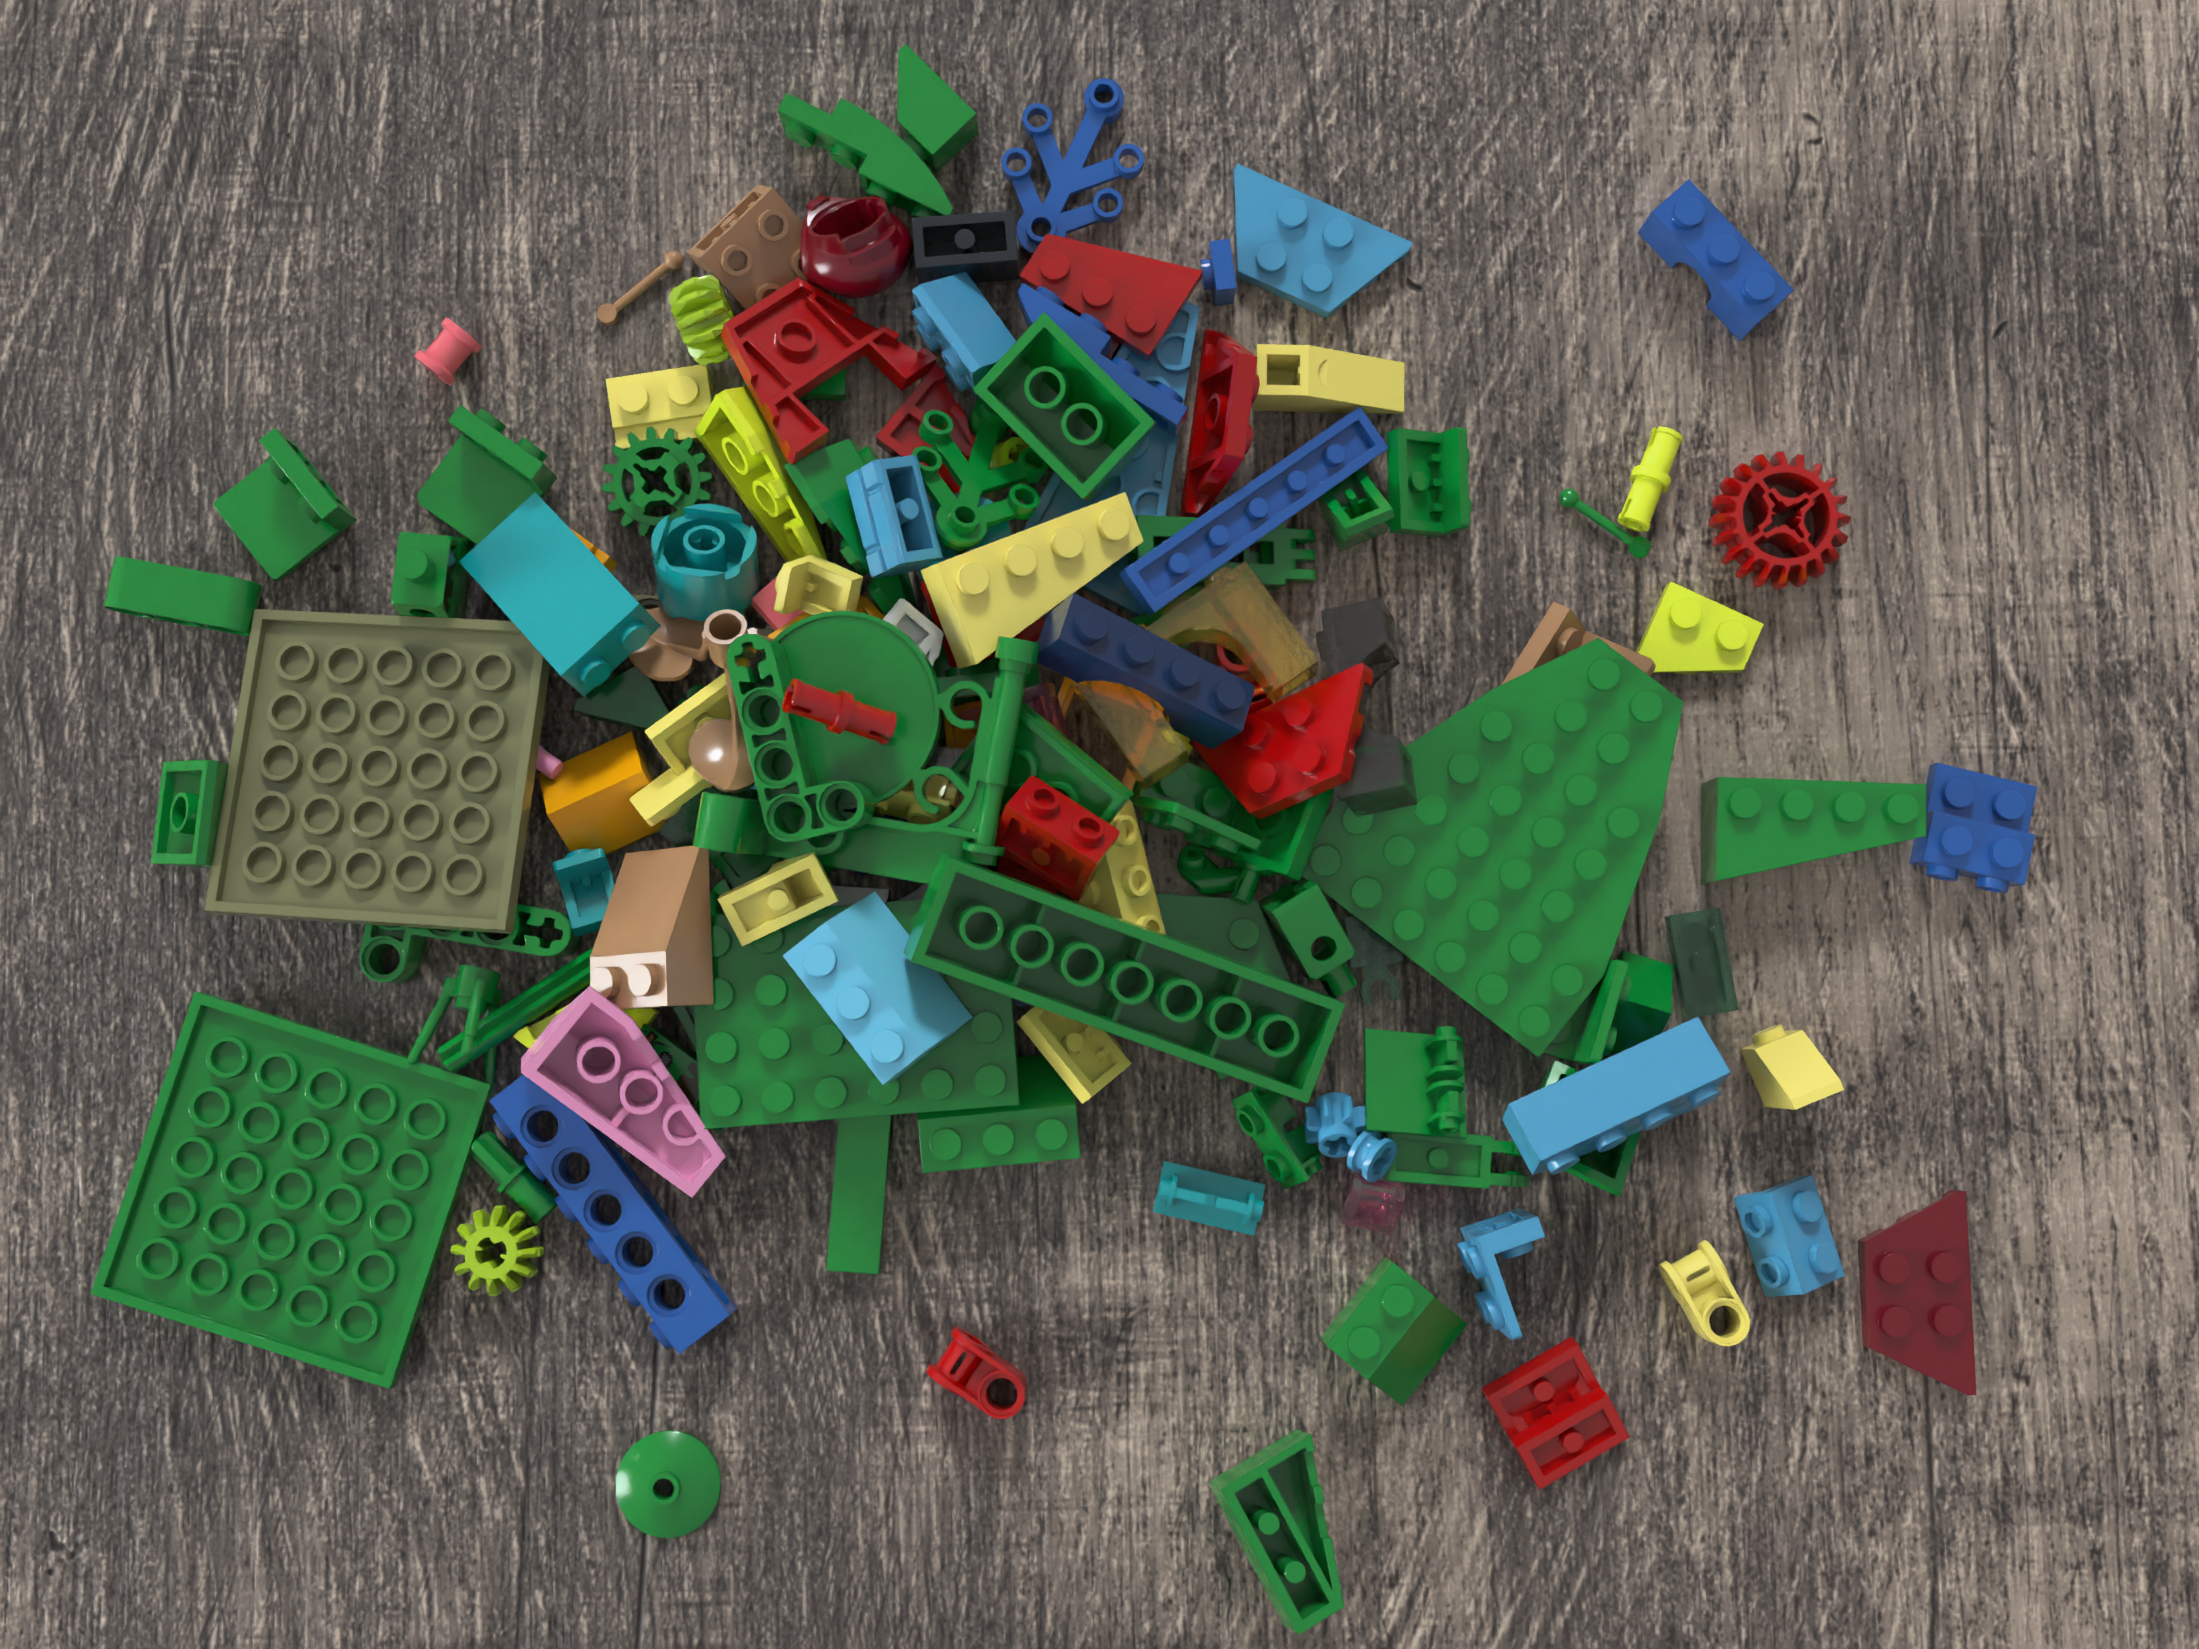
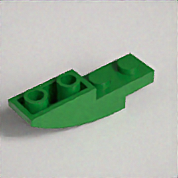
M786 93L777 110L786 136L805 148H811L814 144L830 152V157L847 169L856 170L859 166L858 174L866 197L876 196L884 199L888 210L895 206L909 213L911 220L917 217L954 215L953 207L945 192L927 165L907 143L882 122L843 98H840L831 115Z

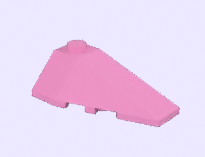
M591 986L554 1017L521 1058V1073L691 1198H693L726 1157L710 1131L704 1129L705 1125L634 1019Z

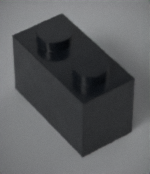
M1014 210L912 218L915 268L919 285L967 272L974 283L1020 280Z

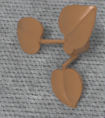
M662 607L647 609L646 611L661 627L649 637V640L642 648L632 652L628 657L642 674L658 681H676L684 678L691 671L694 659L704 661L707 659L708 654H710L711 660L717 666L725 670L731 720L719 718L702 724L693 733L689 742V757L698 775L722 792L738 793L755 786V781L727 666V651L730 644L737 637L743 634H758L757 629H748L744 616L730 609L716 611L706 621L671 617L664 612Z

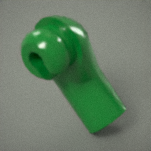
M1188 845L1180 851L1177 860V869L1180 876L1200 894L1215 895L1233 892L1242 869L1241 867L1219 868L1204 854L1205 850L1198 845Z

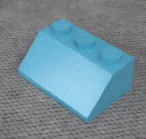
M874 891L826 921L785 953L783 957L882 1085H886L894 1081L960 1029L973 1016L938 971L913 963L906 957L903 952L910 935Z

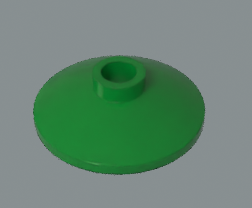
M676 1430L658 1431L640 1439L627 1451L616 1475V1496L625 1517L640 1531L659 1538L680 1537L699 1528L714 1511L721 1492V1473L717 1460L711 1450L695 1436ZM659 1479L670 1480L674 1486L673 1495L668 1497L660 1495L656 1489L657 1481Z

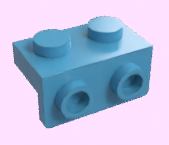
M1813 1175L1798 1176L1764 1191L1743 1193L1734 1198L1757 1275L1766 1297L1804 1295L1845 1276Z

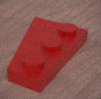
M1046 234L1019 276L1021 283L1028 285L1034 290L1041 286L1055 293L1064 302L1063 307L1078 317L1082 313L1093 316L1107 328L1106 334L1111 336L1112 339L1149 361L1200 282L1203 271Z

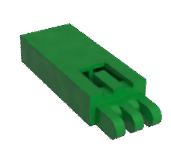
M1136 515L1135 519L1144 542L1128 553V566L1197 518ZM1283 522L1255 542L1259 543L1260 552H1250V549L1243 550L1239 553V563L1226 562L1195 585L1199 584L1201 588L1275 591L1284 586L1285 583L1316 582V571L1297 569L1296 563L1315 562V550L1296 549V543L1308 544L1315 542V531L1310 529L1284 528Z

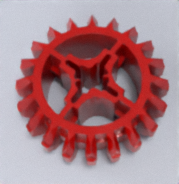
M1784 451L1776 452L1772 455L1770 462L1763 454H1760L1751 460V466L1745 463L1739 464L1733 470L1734 478L1726 477L1719 484L1723 495H1716L1711 501V506L1720 513L1713 515L1708 520V526L1722 529V533L1712 539L1711 545L1715 547L1727 546L1729 551L1721 557V563L1726 565L1734 559L1740 563V566L1736 569V578L1741 579L1752 571L1754 572V587H1762L1769 578L1774 590H1782L1787 586L1788 581L1795 587H1801L1807 583L1808 575L1817 579L1825 573L1824 564L1831 565L1839 559L1840 555L1834 547H1841L1846 544L1848 536L1838 528L1849 524L1851 516L1837 512V508L1847 502L1848 496L1837 495L1833 497L1830 490L1837 485L1838 478L1832 477L1823 482L1818 477L1822 473L1823 464L1816 463L1809 470L1804 469V454L1796 455L1789 464ZM1767 485L1784 486L1800 496L1788 498L1782 496L1775 487L1769 489ZM1746 497L1751 503L1748 508L1754 516V526L1749 534H1747L1743 522V507ZM1809 509L1814 519L1812 543L1807 539L1811 534L1804 523L1805 514ZM1789 510H1794V513L1785 520L1786 524L1780 527L1775 526L1769 532H1764V528L1773 522L1772 518L1778 515L1782 516ZM1770 543L1778 547L1783 554L1788 552L1792 558H1779L1769 555L1757 546Z

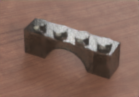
M1381 597L1322 610L1323 631L1316 633V641L1323 662H1327L1328 676L1322 677L1321 681L1361 662L1372 669L1374 676L1372 686L1364 685L1358 710L1365 717L1361 735L1354 746L1356 757L1351 780L1334 787L1335 795L1338 801H1345L1356 817L1416 805L1418 803L1412 756L1398 736L1383 734L1369 728L1365 715L1367 700L1375 684L1382 676L1400 664L1394 618Z

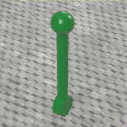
M1565 489L1560 493L1559 502L1563 507L1575 508L1627 544L1630 554L1634 557L1641 559L1648 555L1652 547L1647 538L1630 535L1581 501L1574 489Z

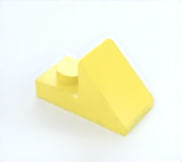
M815 852L772 864L767 873L721 894L718 898L742 946L839 900Z

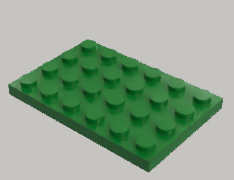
M923 899L884 902L910 935ZM852 905L825 907L744 946L739 942L726 915H712L711 938L714 1005L694 1006L700 1119L705 1125L704 1129L1020 1105L1013 998L939 972L972 1014L973 1018L890 1084L882 1085L783 957L785 953L818 927Z

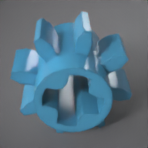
M1330 1092L1320 1096L1315 1101V1107L1305 1108L1306 1121L1304 1122L1306 1143L1313 1144L1318 1142L1320 1152L1328 1157L1340 1158L1348 1156L1352 1144L1365 1131V1106L1354 1107L1351 1096L1341 1092Z

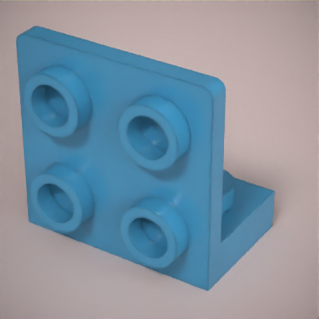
M1516 1208L1460 1227L1464 1241L1457 1243L1458 1252L1468 1274L1473 1272L1475 1278L1478 1279L1481 1292L1475 1293L1474 1297L1484 1323H1490L1494 1331L1499 1330L1511 1340L1521 1338L1522 1333L1494 1254L1501 1253L1503 1259L1517 1257L1534 1249L1532 1241L1545 1237L1538 1216Z

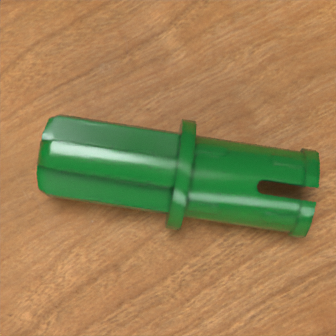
M487 1131L472 1143L470 1156L500 1185L497 1191L500 1194L506 1192L533 1219L536 1225L543 1221L557 1207L556 1196L529 1170L526 1162L522 1163L493 1132Z

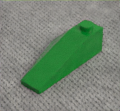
M846 439L814 451L793 465L788 462L784 467L821 524L826 522L835 533L840 532L844 539L840 541L842 547L840 552L860 575L865 576L867 573L870 575L866 559L867 554L863 548L845 476L861 469V467L871 461L878 460L879 457L869 445L862 448V446L852 440ZM909 573L872 578L873 582L867 585L871 596L885 616L900 598L905 599L918 610Z

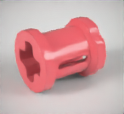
M446 317L441 323L443 330L425 352L418 351L414 357L439 379L451 386L455 381L453 374L472 352L478 353L482 346L466 331Z

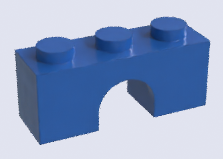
M1690 179L1654 209L1638 231V234L1671 269L1679 262H1682L1692 267L1703 278L1711 293V299L1706 306L1739 341L1776 310L1794 291Z

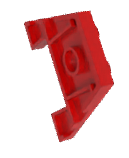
M799 277L725 322L721 333L722 340L784 456L791 465L826 443L830 431L798 400L799 398L863 356H866L901 391L925 376L937 361V357L927 349L921 347L919 352L897 341L899 334L882 325L876 329L854 316V308Z

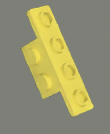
M725 673L644 731L670 766V769L630 798V802L651 827L661 820L674 816L684 803L703 789L713 786L701 778L694 770L689 757V742L693 733L705 722L719 718L731 720Z
M1129 800L1110 823L1119 830L1120 834L1116 842L1103 857L1088 890L1078 902L1166 935L1132 801Z

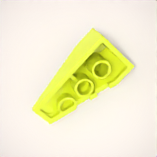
M748 386L725 389L716 394L694 430L696 437L786 563L811 554L827 560L812 511L785 469L784 465L788 461Z

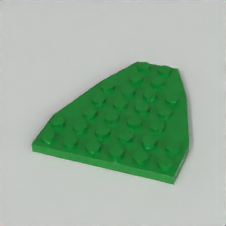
M1597 638L1488 691L1354 781L1323 820L1302 876L1318 884L1320 890L1537 1057H1540L1606 972L1660 820L1683 701L1600 638Z

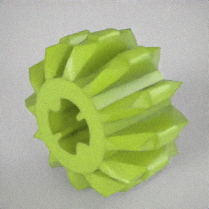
M711 274L703 277L696 276L683 281L681 285L672 289L669 302L672 307L671 312L676 321V327L682 336L683 343L688 348L689 354L702 366L711 363L717 364L730 359L729 356L731 355L721 338L724 323L734 318L736 314L733 311L729 298L725 294L723 286Z
M497 1205L494 1207L491 1216L484 1209L473 1212L474 1225L468 1223L459 1225L457 1232L467 1243L452 1245L450 1251L454 1255L465 1256L466 1262L457 1265L454 1270L457 1275L470 1271L473 1272L469 1280V1289L473 1291L480 1289L486 1282L489 1296H497L501 1294L504 1285L511 1292L521 1289V1275L531 1278L537 1274L538 1269L528 1258L542 1256L544 1248L539 1245L530 1246L529 1239L537 1236L540 1233V1229L538 1226L525 1230L521 1228L527 1216L524 1211H517L509 1218L506 1205ZM503 1242L507 1252L493 1259L490 1256L489 1248L494 1247L495 1243Z

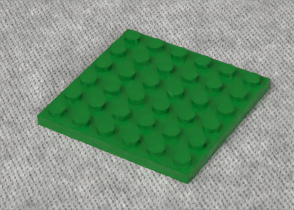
M194 992L90 1294L387 1389L395 1387L472 1158L470 1156L472 1151L471 1145L479 1137L490 1104L489 1100L492 1098L496 1084L455 1071H449L446 1068L420 1060L416 1064L411 1065L407 1062V1056L214 995Z

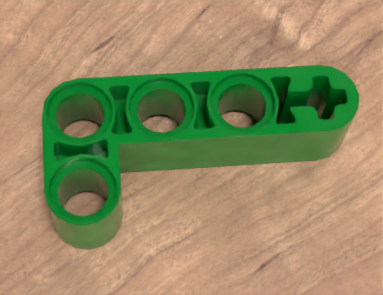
M743 634L737 637L730 644L727 651V666L763 819L768 832L780 841L796 842L856 829L867 824L873 817L876 809L875 797L872 791L865 784L858 781H833L818 785L802 716L783 712V698L787 687H790V682L793 679L784 647L777 640L758 634ZM756 650L764 651L766 653V660L759 662L758 668L750 667L749 659L756 656ZM763 680L774 682V687L772 688L757 687L753 689L754 684H764ZM773 697L779 704L780 716L774 725L767 727L760 718L759 710L761 704L766 699ZM781 750H785L791 756L793 762L791 773L783 780L779 779L772 770L773 757ZM844 790L852 792L857 800V811L849 820L843 819L837 813L835 807L837 796ZM793 802L799 804L805 813L804 825L798 832L791 831L784 821L786 808Z
M517 904L513 934H509L501 940L495 937L492 932L448 931L446 929L366 924L360 950V966L363 973L369 979L376 982L404 983L411 980L418 973L426 937L544 957L564 958L573 954L579 947L582 935L575 936L568 914ZM531 925L549 929L555 927L558 930H563L561 941H551L547 938L530 936ZM394 946L400 955V962L394 972L388 974L383 969L381 958L387 948Z

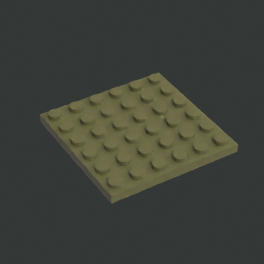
M254 609L204 911L218 915L513 934L550 663L512 621Z

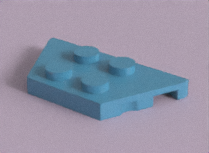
M1238 163L1234 169L1237 278L1318 315L1329 318L1343 307L1354 294L1362 292L1375 282L1377 277L1398 260L1402 261L1408 256L1413 242Z

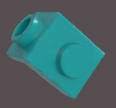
M602 848L594 850L578 849L568 853L564 859L552 863L561 887L571 927L576 937L600 929L615 886L613 873Z

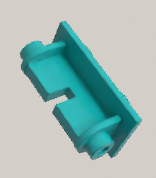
M1164 1161L1153 1212L1254 1236L1257 1222H1260L1264 1206L1262 1199L1266 1184Z

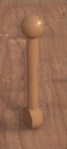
M678 251L667 252L664 263L613 304H602L597 310L598 319L604 325H614L618 321L619 312L670 270L677 271L682 268L684 264L682 254Z

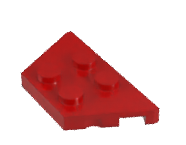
M1209 328L1204 330L1179 517L1199 518L1209 510L1243 461L1244 455L1249 451L1253 439V428L1249 425L1251 405L1258 395L1260 385L1259 376L1255 374L1257 356L1227 333Z
M1361 662L1247 715L1243 731L1216 748L1210 749L1193 741L1194 748L1247 811L1259 819L1266 818L1351 780L1356 757L1354 746L1361 735L1365 717L1358 710L1364 685L1372 686L1374 677L1372 669Z

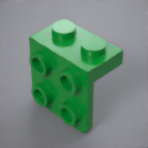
M459 405L448 422L461 433V436L418 492L417 500L421 506L477 545L534 492L543 498L557 477L543 463L548 455L523 437L517 444L502 434L506 426L484 409L480 408L477 414L474 415Z

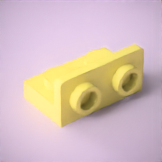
M1036 1006L1017 1021L1018 1025L1082 1104L1132 1064L1122 1052L1118 1042L1101 1029Z

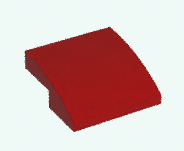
M1572 1337L1481 1388L1539 1490L1630 1438L1609 1396L1600 1387L1582 1350Z

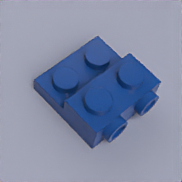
M1941 763L1931 764L1926 781V836L1914 839L1909 863L1926 867L1925 875L1935 879L1957 881L1958 875L1976 879V888L1995 893H2008L2009 887L2025 885L2035 834L2028 833L2037 786Z

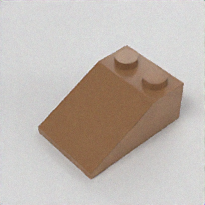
M685 846L625 854L590 955V986L621 1010L714 1005L708 849Z

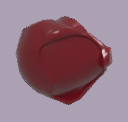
M820 195L806 205L808 213L804 218L802 226L800 257L801 269L809 284L830 290L849 299L864 298L884 292L903 276L914 245L905 224L898 216L889 213L884 199L876 196L849 199Z

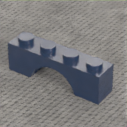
M1075 593L1046 615L1037 642L1041 644L1037 663L1077 683L1107 681L1122 684L1143 692L1165 709L1169 717V729L1210 749L1216 748L1243 731L1255 685Z

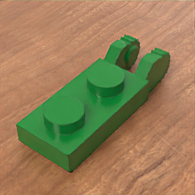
M1386 1133L1385 1138H1389L1397 1144V1152L1391 1167L1383 1176L1385 1181L1490 1189V1185L1529 1188V1175H1524L1522 1172H1491L1492 1152L1522 1157L1514 1141L1493 1140V1136L1467 1134L1466 1139Z

